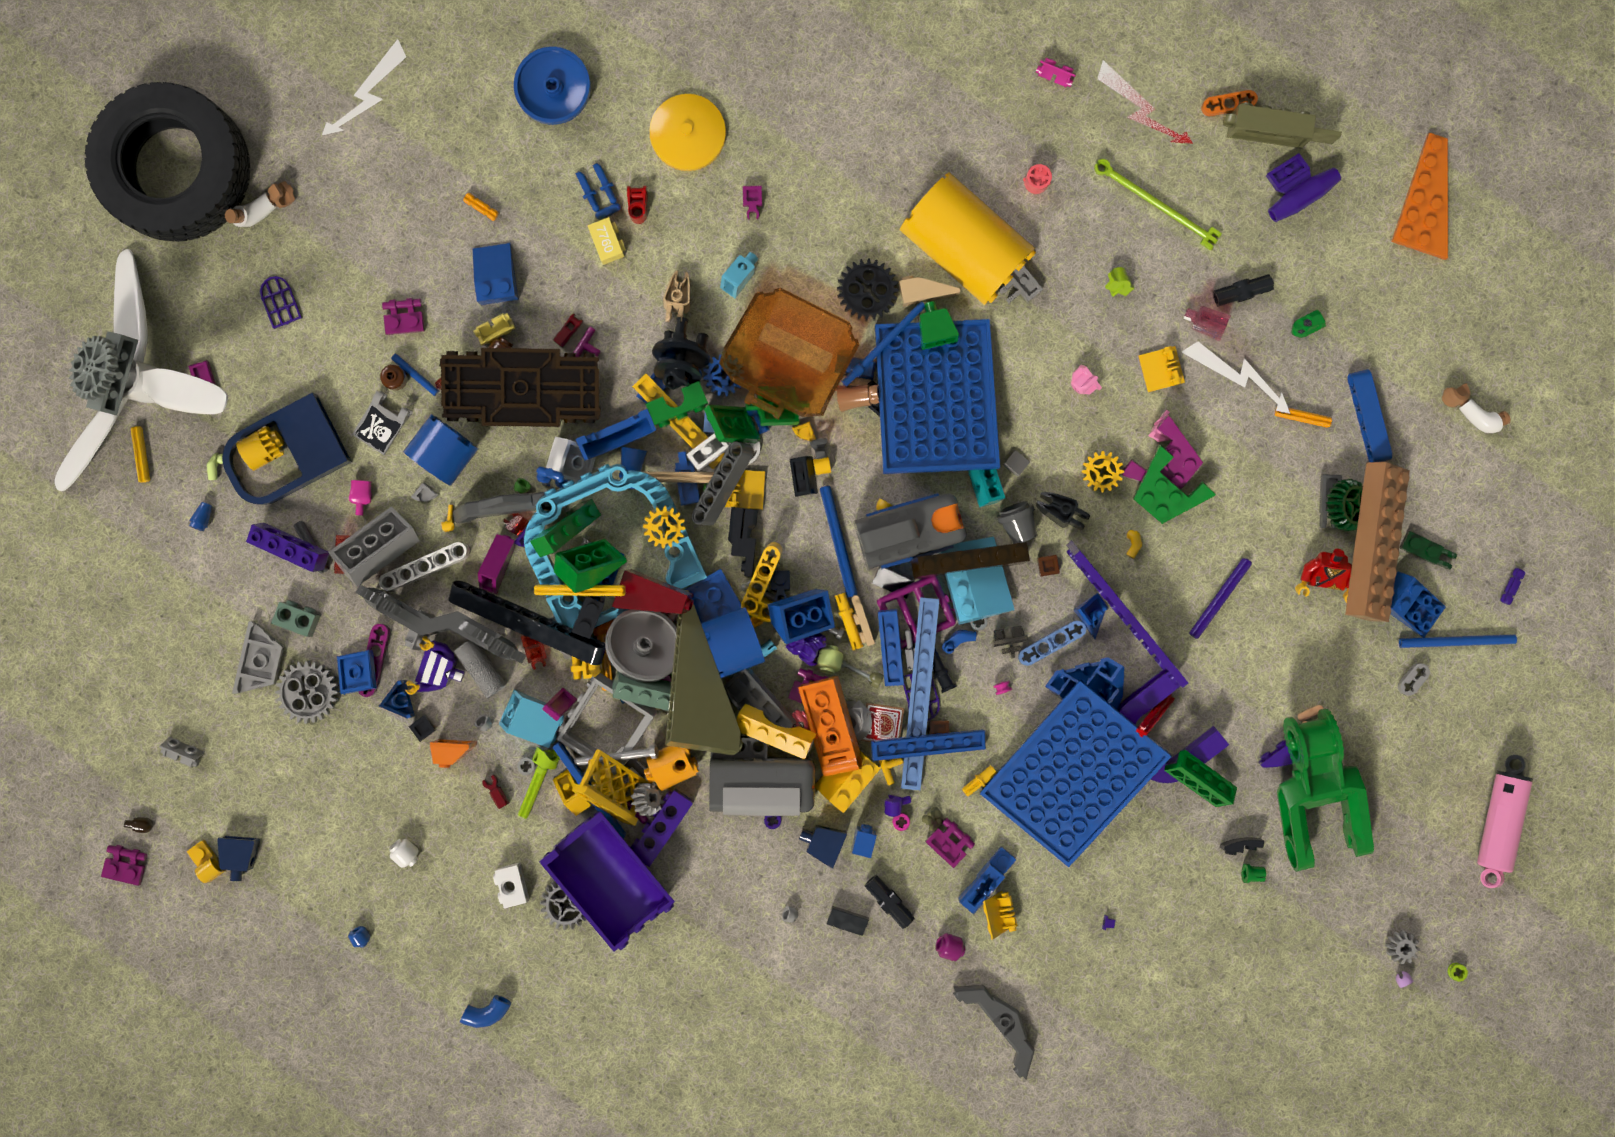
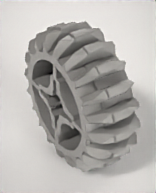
M555 881L551 882L552 887L547 886L545 888L548 893L542 894V897L546 900L540 901L541 905L546 906L541 909V912H547L544 919L550 917L551 921L549 924L552 925L556 922V929H559L561 924L563 925V930H567L568 924L571 929L575 928V923L577 926H581V920L586 921L587 919L570 899L568 901L571 905L564 910L565 907L562 902L568 896H554L553 894L561 890V888ZM552 902L559 907V915L553 910ZM568 911L580 912L573 918H564Z

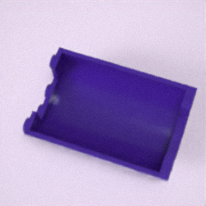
M601 811L596 812L593 818L590 816L553 847L551 852H547L539 861L613 952L617 949L622 950L629 944L630 935L633 932L638 933L645 927L644 923L649 919L650 921L654 920L663 911L667 913L675 906L673 898Z

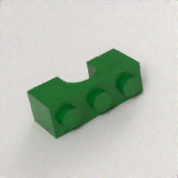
M699 381L688 387L681 388L684 401L679 407L668 406L664 397L645 404L655 427H666L670 425L671 420L677 418L679 421L687 418L688 413L692 411L698 413L704 410L705 406L708 405V401Z

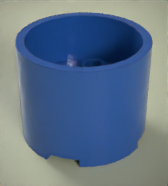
M431 414L403 452L433 476L452 486L479 448L474 446L471 441Z
M745 607L701 623L721 678L765 662L757 635Z

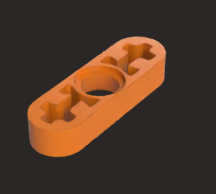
M1252 90L1213 96L1203 102L1201 110L1206 116L1232 113L1239 105V101L1244 100L1247 96L1250 99L1252 98L1250 103L1255 106L1258 96ZM1226 99L1234 101L1233 108L1225 106L1224 102ZM1220 100V106H1216L1213 111L1206 107L1209 102H1211V105H1218Z

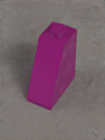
M496 534L478 571L480 589L497 595L515 549V540L511 537Z

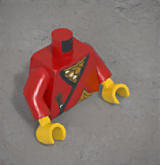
M1339 548L1334 549L1332 553L1320 552L1316 558L1304 565L1300 578L1302 582L1295 587V590L1300 595V591L1304 589L1303 595L1307 597L1310 593L1307 584L1309 586L1342 591L1347 588V591L1343 594V599L1347 603L1352 564L1348 563V557Z

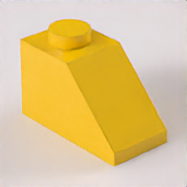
M568 769L553 779L563 804L575 816L591 806L589 801L572 791L574 785L578 783Z

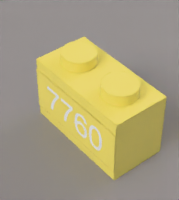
M608 217L587 225L603 265L625 257L623 251L626 249L622 239L618 240L616 236L619 230L615 222L611 223Z

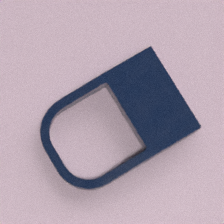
M314 393L304 396L234 434L226 443L222 456L225 472L237 494L245 501L257 505L275 503L352 463L320 398ZM277 424L302 476L267 496L256 497L245 489L235 470L233 456L237 448L236 443L265 426L270 428Z

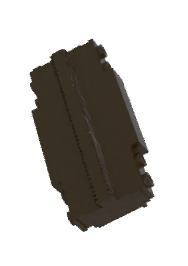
M481 348V355H478V351H466V355H458V351H446V355H441L439 367H441L442 418H447V421H459V418H467V422H478V418H481L482 426L560 427L561 419H564V423H576V419H584V423H595V420H599L601 415V407H599V357H595V353H584V357H576V353H564V357H561V349Z

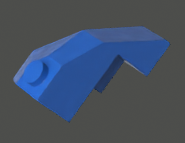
M1107 657L1090 664L1088 662L1076 665L1072 669L1057 670L1045 687L1062 700L1081 679L1118 710L1123 697L1124 666Z

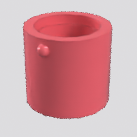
M1036 164L1032 166L1026 177L1023 178L1026 189L1033 194L1043 193L1051 184L1052 173L1045 165Z

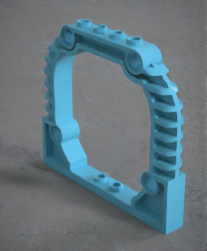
M606 464L598 468L599 472L583 474L580 476L581 480L576 482L570 480L563 483V487L558 490L552 488L545 491V495L537 502V511L531 517L524 536L525 552L541 585H564L562 580L554 573V564L550 555L539 557L530 542L531 539L545 530V525L558 519L563 506L606 487L617 492L632 487L646 495L653 505L655 512L657 506L660 510H663L664 505H666L667 510L674 507L673 513H676L678 511L665 486L647 473L635 470L627 471L625 466L621 464L612 466ZM615 470H620L624 476L621 479H615L612 473ZM549 502L552 509L545 511L542 509L541 504ZM668 515V519L676 523L675 519ZM665 519L662 523L664 531H666V528L668 527L665 523ZM686 529L680 531L684 536L677 537L679 540L678 544L674 541L672 542V547H677L680 550L677 555L669 553L670 546L668 544L665 545L664 549L665 557L670 561L665 580L668 584L680 589L707 578V574ZM671 532L667 538H671L676 532ZM546 595V600L556 621L572 628L583 602L578 600V596H573L574 599L567 602L563 598L564 595ZM612 607L601 612L595 627L615 619L618 615L629 609Z

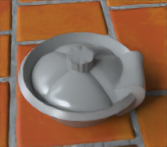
M860 700L857 702L848 701L846 704L858 741L865 738L871 730L872 712Z

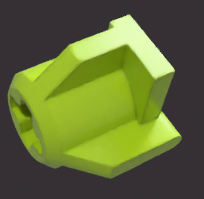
M1116 267L1108 274L1109 282L1105 285V288L1110 290L1112 297L1116 294L1127 296L1134 289V285H1132L1125 268Z

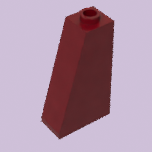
M633 569L624 570L620 585L625 586L626 594L624 596H615L612 607L683 614L691 610L694 600H692L694 594Z

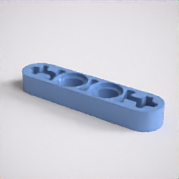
M1072 621L1023 648L1018 653L1019 662L1027 666L1032 665L1081 638L1086 633L1085 624L1081 621ZM1074 624L1077 626L1081 625L1080 634L1074 632L1070 634L1073 637L1070 639L1065 629L1068 628V631L1074 629ZM1058 633L1065 635V641L1062 644H1058L1055 641V636ZM1042 642H1046L1049 646L1046 653H1041L1038 649L1039 644ZM1032 647H1034L1035 652L1039 655L1037 658L1036 655H1032L1029 662L1022 660L1024 652L1027 654L1033 652Z

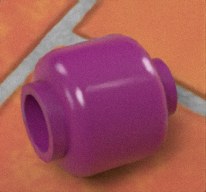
M945 933L937 939L935 949L939 957L957 961L965 954L966 947L961 937Z

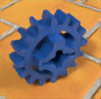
M721 354L719 360L713 357V363H708L709 369L703 370L707 374L703 379L709 381L706 387L712 386L711 393L718 391V396H721L722 392H724L726 397H728V392L730 391L735 394V388L741 389L739 382H744V379L740 376L745 373L744 371H739L742 364L736 365L737 359L734 358L731 361L730 355L723 359ZM726 364H730L735 370H730L726 367ZM719 365L717 371L712 373L713 369ZM723 371H725L726 374H729L728 376H726V380H723L722 377H719L720 375H722ZM736 378L734 384L729 387L730 381ZM712 381L721 383L722 388L716 386Z

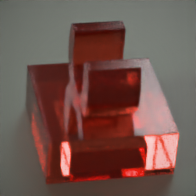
M513 513L511 521L505 518L503 521L507 524L505 528L518 536L527 526L529 520L519 513Z

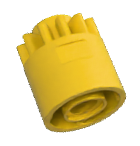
M267 426L236 443L242 459L253 471L284 455L282 446L285 444L282 437L276 430L271 431Z

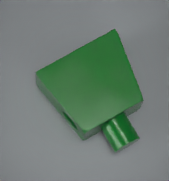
M935 301L924 304L926 313L920 314L919 318L922 350L958 342L959 333L946 308L937 310Z

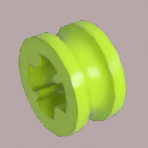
M1460 963L1449 965L1447 973L1451 979L1461 982L1467 978L1468 970ZM1456 968L1462 971L1461 973L1459 972L1460 976L1454 974Z

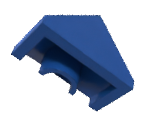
M1098 593L1074 609V612L1085 624L1094 640H1096L1105 611L1109 609Z
M406 680L397 681L379 707L402 717L411 718L415 714L410 695L405 691L406 689L408 690Z

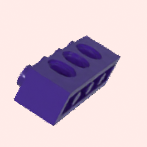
M264 522L252 524L246 540L251 545L311 572L324 570L329 556L328 551Z
M676 788L673 792L669 790L663 799L666 802L664 806L652 815L655 817L651 824L647 822L641 831L644 833L640 840L636 838L630 847L648 867L651 866L694 803L691 798ZM674 806L677 809V814H668L667 807ZM663 822L666 825V830L659 831L656 828V823ZM645 839H654L655 846L648 847L645 844Z

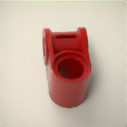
M647 185L643 186V188L627 186L629 216L635 224H642L647 219ZM636 210L643 211L638 217L633 215Z

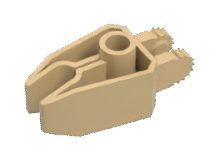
M675 271L670 278L663 297V304L666 309L665 322H670L672 312L678 313L677 317H681L682 321L684 314L690 311V280L688 272L685 273L684 281L680 285L678 282V271Z

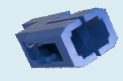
M1001 846L979 871L975 880L958 897L959 902L972 914H975L982 906L983 901L988 899L1004 880V874L1013 865L1016 858Z

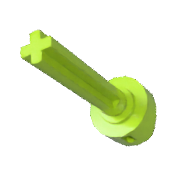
M537 746L532 758L537 767L518 816L525 819L528 818L548 769L555 770L557 768L560 758L554 749L543 751Z

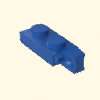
M678 452L679 463H675V472H695L694 465L691 461H688L686 452ZM677 482L681 506L698 503L700 496L697 483Z

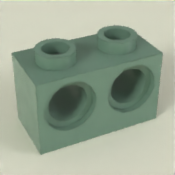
M291 600L279 602L271 624L306 637H313L321 615L316 614V610L307 606L304 609L297 606V602ZM287 609L291 611V617L289 619L285 617V611ZM304 616H307L309 618V624L307 626H305L302 622Z

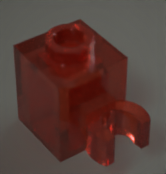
M525 635L521 636L528 664L531 663L533 670L536 669L535 664L537 662H542L543 667H545L547 656L543 643Z

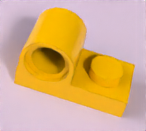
M205 840L200 841L186 851L197 866L195 874L201 882L209 883L226 871L220 869L219 859Z

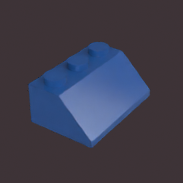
M813 589L767 604L771 623L785 644L835 628L828 590Z

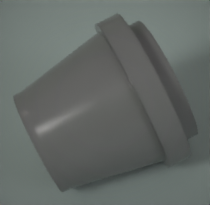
M1028 501L1010 505L1000 510L997 516L998 523L1002 524L1013 544L1028 541L1038 535L1033 513L1035 508Z

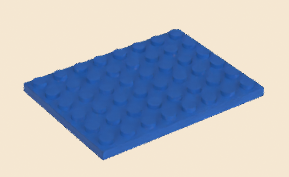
M990 319L953 321L959 333L958 342L925 350L921 348L919 322L909 323L877 356L883 474L1000 468ZM899 323L875 324L876 346Z
M1080 679L980 791V795L1061 862L1070 867L1172 755L1149 735L1140 737L1139 733L1136 732L1138 726Z

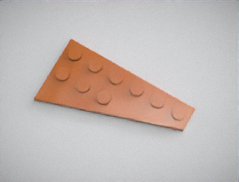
M1428 133L1391 242L1444 260L1448 259V139Z

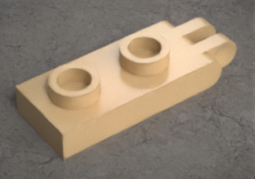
M853 596L852 603L856 614H853L856 625L860 624L862 632H859L862 644L866 643L867 646L873 645L875 642L858 596Z

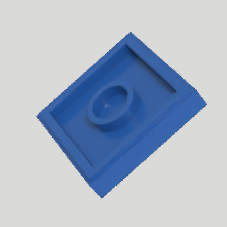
M373 650L337 656L340 694L345 695L377 688Z

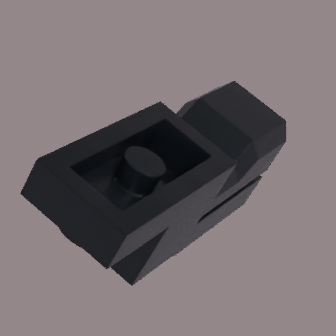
M731 507L728 541L732 544L731 556L746 557V561H742L741 572H744L746 577H752L756 539L751 538V532L757 526L758 510L745 508L743 536L741 538L744 509Z

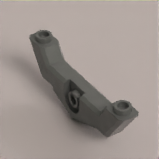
M545 493L500 495L479 501L466 502L453 511L454 522L458 524L471 522L477 518L535 511L538 500ZM549 502L541 504L543 510L552 509Z
M984 985L953 986L955 990L953 994L959 1002L963 1000L965 1004H979L1016 1051L1013 1060L1015 1065L1013 1070L1019 1078L1024 1077L1027 1080L1035 1049L1027 1040L1019 1011L995 995H992Z

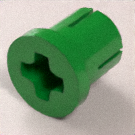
M1243 864L1241 872L1243 883L1265 882L1266 869L1262 866Z

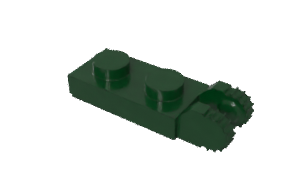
M1407 531L1400 546V549L1448 570H1451L1452 565L1439 560L1441 554L1451 559H1456L1457 557L1456 553L1444 549L1445 547L1411 531Z

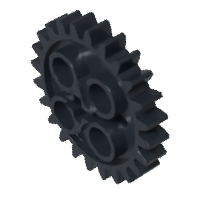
M868 258L867 263L864 264L863 260L860 259V265L853 262L852 269L848 266L846 267L848 273H841L844 279H838V283L842 286L837 287V291L842 293L837 295V298L843 299L840 302V306L846 305L845 312L852 311L851 317L858 314V320L864 316L867 322L868 317L871 316L873 321H875L877 314L880 318H883L882 312L884 311L888 314V306L894 307L891 300L897 301L898 297L893 294L899 292V289L894 288L898 285V281H892L895 278V274L889 275L891 268L885 270V263L878 266V260L876 259L871 264L870 258ZM864 273H871L873 279L870 281L863 278ZM856 277L861 280L866 288L871 287V293L880 300L879 303L875 301L869 292L864 293V286L855 279ZM855 285L860 291L853 294L849 291V287ZM883 286L886 289V293L880 295L876 292V288ZM869 299L873 305L866 308L862 305V301Z

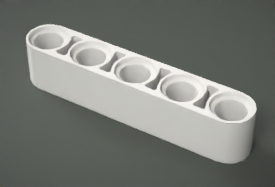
M453 543L383 574L379 578V586L386 591L397 590L465 560L470 555V548L465 543ZM459 546L464 548L462 556L456 554V549ZM441 554L446 556L444 564H440L438 560ZM426 561L429 568L426 572H423L421 564ZM407 569L411 572V577L408 580L403 575ZM389 577L393 579V585L390 588L386 585V580Z

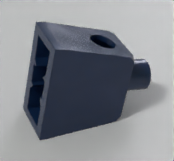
M816 825L814 832L802 829L799 840L809 843L806 849L808 854L830 868H834L847 832Z
M221 836L217 840L220 869L230 870V881H242V871H249L254 867L260 838Z

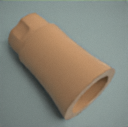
M868 384L846 387L838 385L837 400L840 411L844 412L879 403V386H870Z

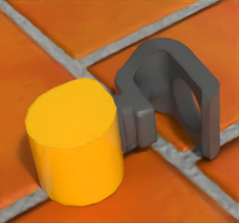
M827 438L809 440L810 446L815 450L816 457L813 459L816 475L831 473L829 456H825L824 450Z

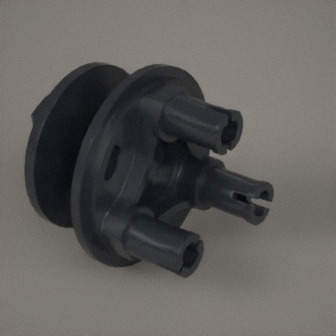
M677 317L675 332L665 331L664 339L655 343L652 348L654 358L659 361L654 366V374L663 381L666 387L672 390L681 386L688 387L695 382H700L702 378L700 369L708 365L710 355L706 350L709 336L705 333H698L696 342L688 340L686 330L689 320L682 317V321L681 317Z

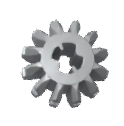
M643 783L633 789L634 794L631 795V798L634 801L631 804L635 805V811L639 812L640 815L651 816L661 810L660 805L664 803L661 800L663 794L659 793L660 789L655 787L654 783Z
M1401 930L1400 934L1396 931L1393 932L1394 938L1388 937V940L1391 942L1386 943L1385 947L1389 948L1386 953L1391 956V960L1404 964L1405 961L1412 963L1411 957L1418 958L1415 952L1421 950L1416 946L1419 941L1414 939L1413 934H1407L1406 931Z

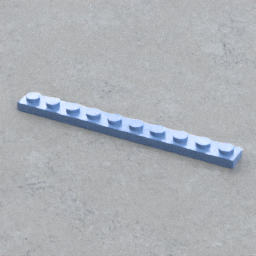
M920 597L906 737L926 735L939 599ZM924 756L904 758L902 789H921Z

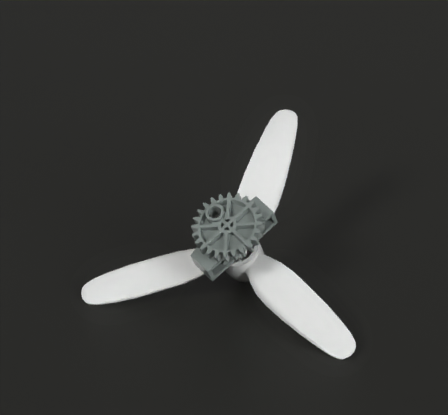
M130 249L123 250L119 254L116 263L114 333L107 331L106 338L101 336L88 337L87 342H82V348L77 347L78 354H74L75 358L71 361L72 368L69 371L72 372V375L69 379L73 380L70 386L74 387L72 391L76 393V396L88 400L87 408L97 410L98 412L77 439L56 474L55 486L59 491L68 489L87 467L128 399L143 403H156L164 408L196 414H219L224 411L227 405L228 395L221 387L194 376L169 369H159L143 363L148 342V327L135 257Z

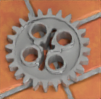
M305 661V664L297 662V667L290 665L291 671L288 669L284 670L286 676H279L282 683H276V686L280 687V690L275 691L276 694H280L276 701H282L279 708L286 709L283 713L284 715L291 713L290 720L297 717V723L301 722L303 718L305 724L309 723L310 719L314 723L317 722V717L322 720L325 719L324 714H331L328 708H335L332 702L339 699L334 697V694H338L340 691L334 690V687L338 686L339 683L332 682L336 676L330 677L331 670L324 671L325 665L318 667V662H313L312 665L310 661ZM313 675L316 676L318 679L316 685H313L311 683V677ZM294 680H296L299 683V688L297 690L293 689L292 683ZM310 690L309 694H304V691ZM317 694L322 696L321 704L316 702ZM299 699L304 702L302 709L297 706Z

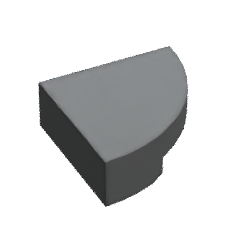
M422 483L411 498L417 501L428 502L429 500H434L439 495L428 485Z

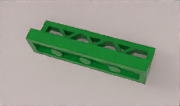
M1182 750L1179 752L1177 763L1165 765L1164 771L1213 806L1221 807L1234 804L1237 787L1188 751Z

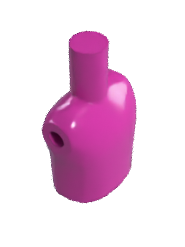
M351 480L349 501L356 504L355 515L363 516L364 505L371 503L372 481Z

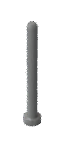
M651 745L649 749L607 755L618 761L648 756L656 759L659 753L657 745ZM593 756L576 758L574 764L577 766L587 765L589 759H592ZM602 757L599 759L600 763H603Z

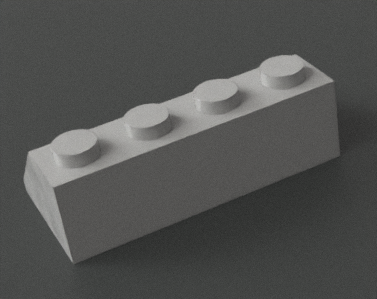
M391 506L328 553L351 582L358 587L420 540L413 527Z

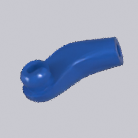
M957 630L943 642L942 649L945 653L951 654L961 643L976 641V632Z

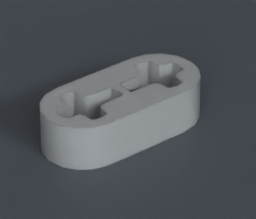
M1419 663L1411 666L1399 681L1398 691L1403 695H1414L1430 675L1428 666ZM1417 668H1418V669H1422V668H1423V670H1422L1423 676L1418 675V676L1415 678V676L1418 674V672L1416 671V669H1417ZM1405 683H1407V684L1411 683V684H1410L1411 690H1406V691H1405V688H1406V687L1404 686V684H1405Z

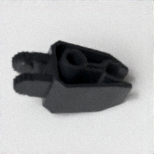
M1041 492L1040 497L1050 503L1046 504L1037 500L1036 507L1043 515L1062 528L1071 525L1079 530L1084 529L1085 525L1074 519L1073 516L1075 514L1089 520L1090 514L1078 508L1077 500L1053 492Z

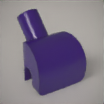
M888 795L889 798L885 800L884 812L891 817L900 815L902 805L911 803V797Z

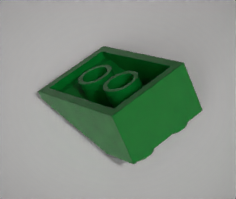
M606 539L557 552L555 555L554 573L574 593L593 588L624 565L627 559Z

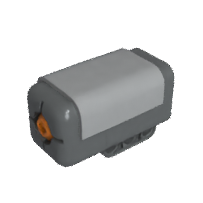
M740 737L745 744V749L734 755L711 752L709 779L710 812H723V815L800 816V812H809L814 807L815 765L810 758L806 757L804 760L800 757H768V744L763 742L764 749L756 751L753 744L759 740L752 737Z

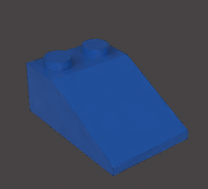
M506 243L473 248L474 285L477 302L480 305L519 300L511 244Z

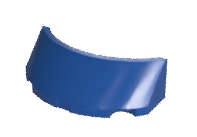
M645 409L626 420L587 436H581L575 440L584 460H588L640 439L656 431L648 409Z

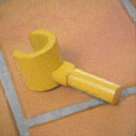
M451 504L448 505V521L441 522L442 530L445 532L453 531L455 528L452 520L453 505Z

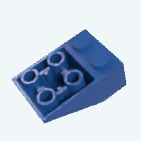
M1398 571L1394 582L1391 615L1425 638L1446 606L1415 577Z

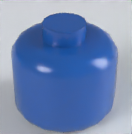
M359 926L350 931L348 938L353 947L363 948L369 942L370 935L364 926Z

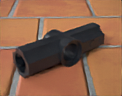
M1270 274L1251 280L1249 278L1240 280L1231 286L1214 290L1213 298L1217 307L1236 301L1243 302L1254 298L1256 295L1274 290V282Z
M877 874L866 882L864 886L875 897L879 906L886 914H890L902 929L912 923L915 919L913 914L902 904L899 896L892 889H889Z

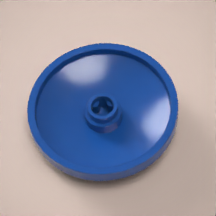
M544 47L530 53L518 66L514 77V93L518 104L530 118L543 124L557 125L574 119L582 112L590 97L591 81L584 63L573 52L561 47Z

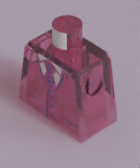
M1201 306L1199 312L1188 308L1183 319L1193 322V330L1220 341L1231 316Z

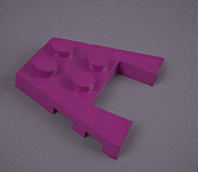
M1167 414L1157 426V430L1172 439L1165 449L1174 458L1160 472L1182 489L1202 465L1203 461L1171 416ZM1131 459L1121 475L1141 481L1147 469Z

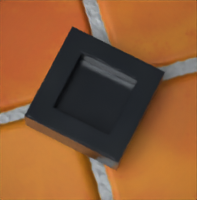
M423 715L408 726L419 742L437 730L426 715Z

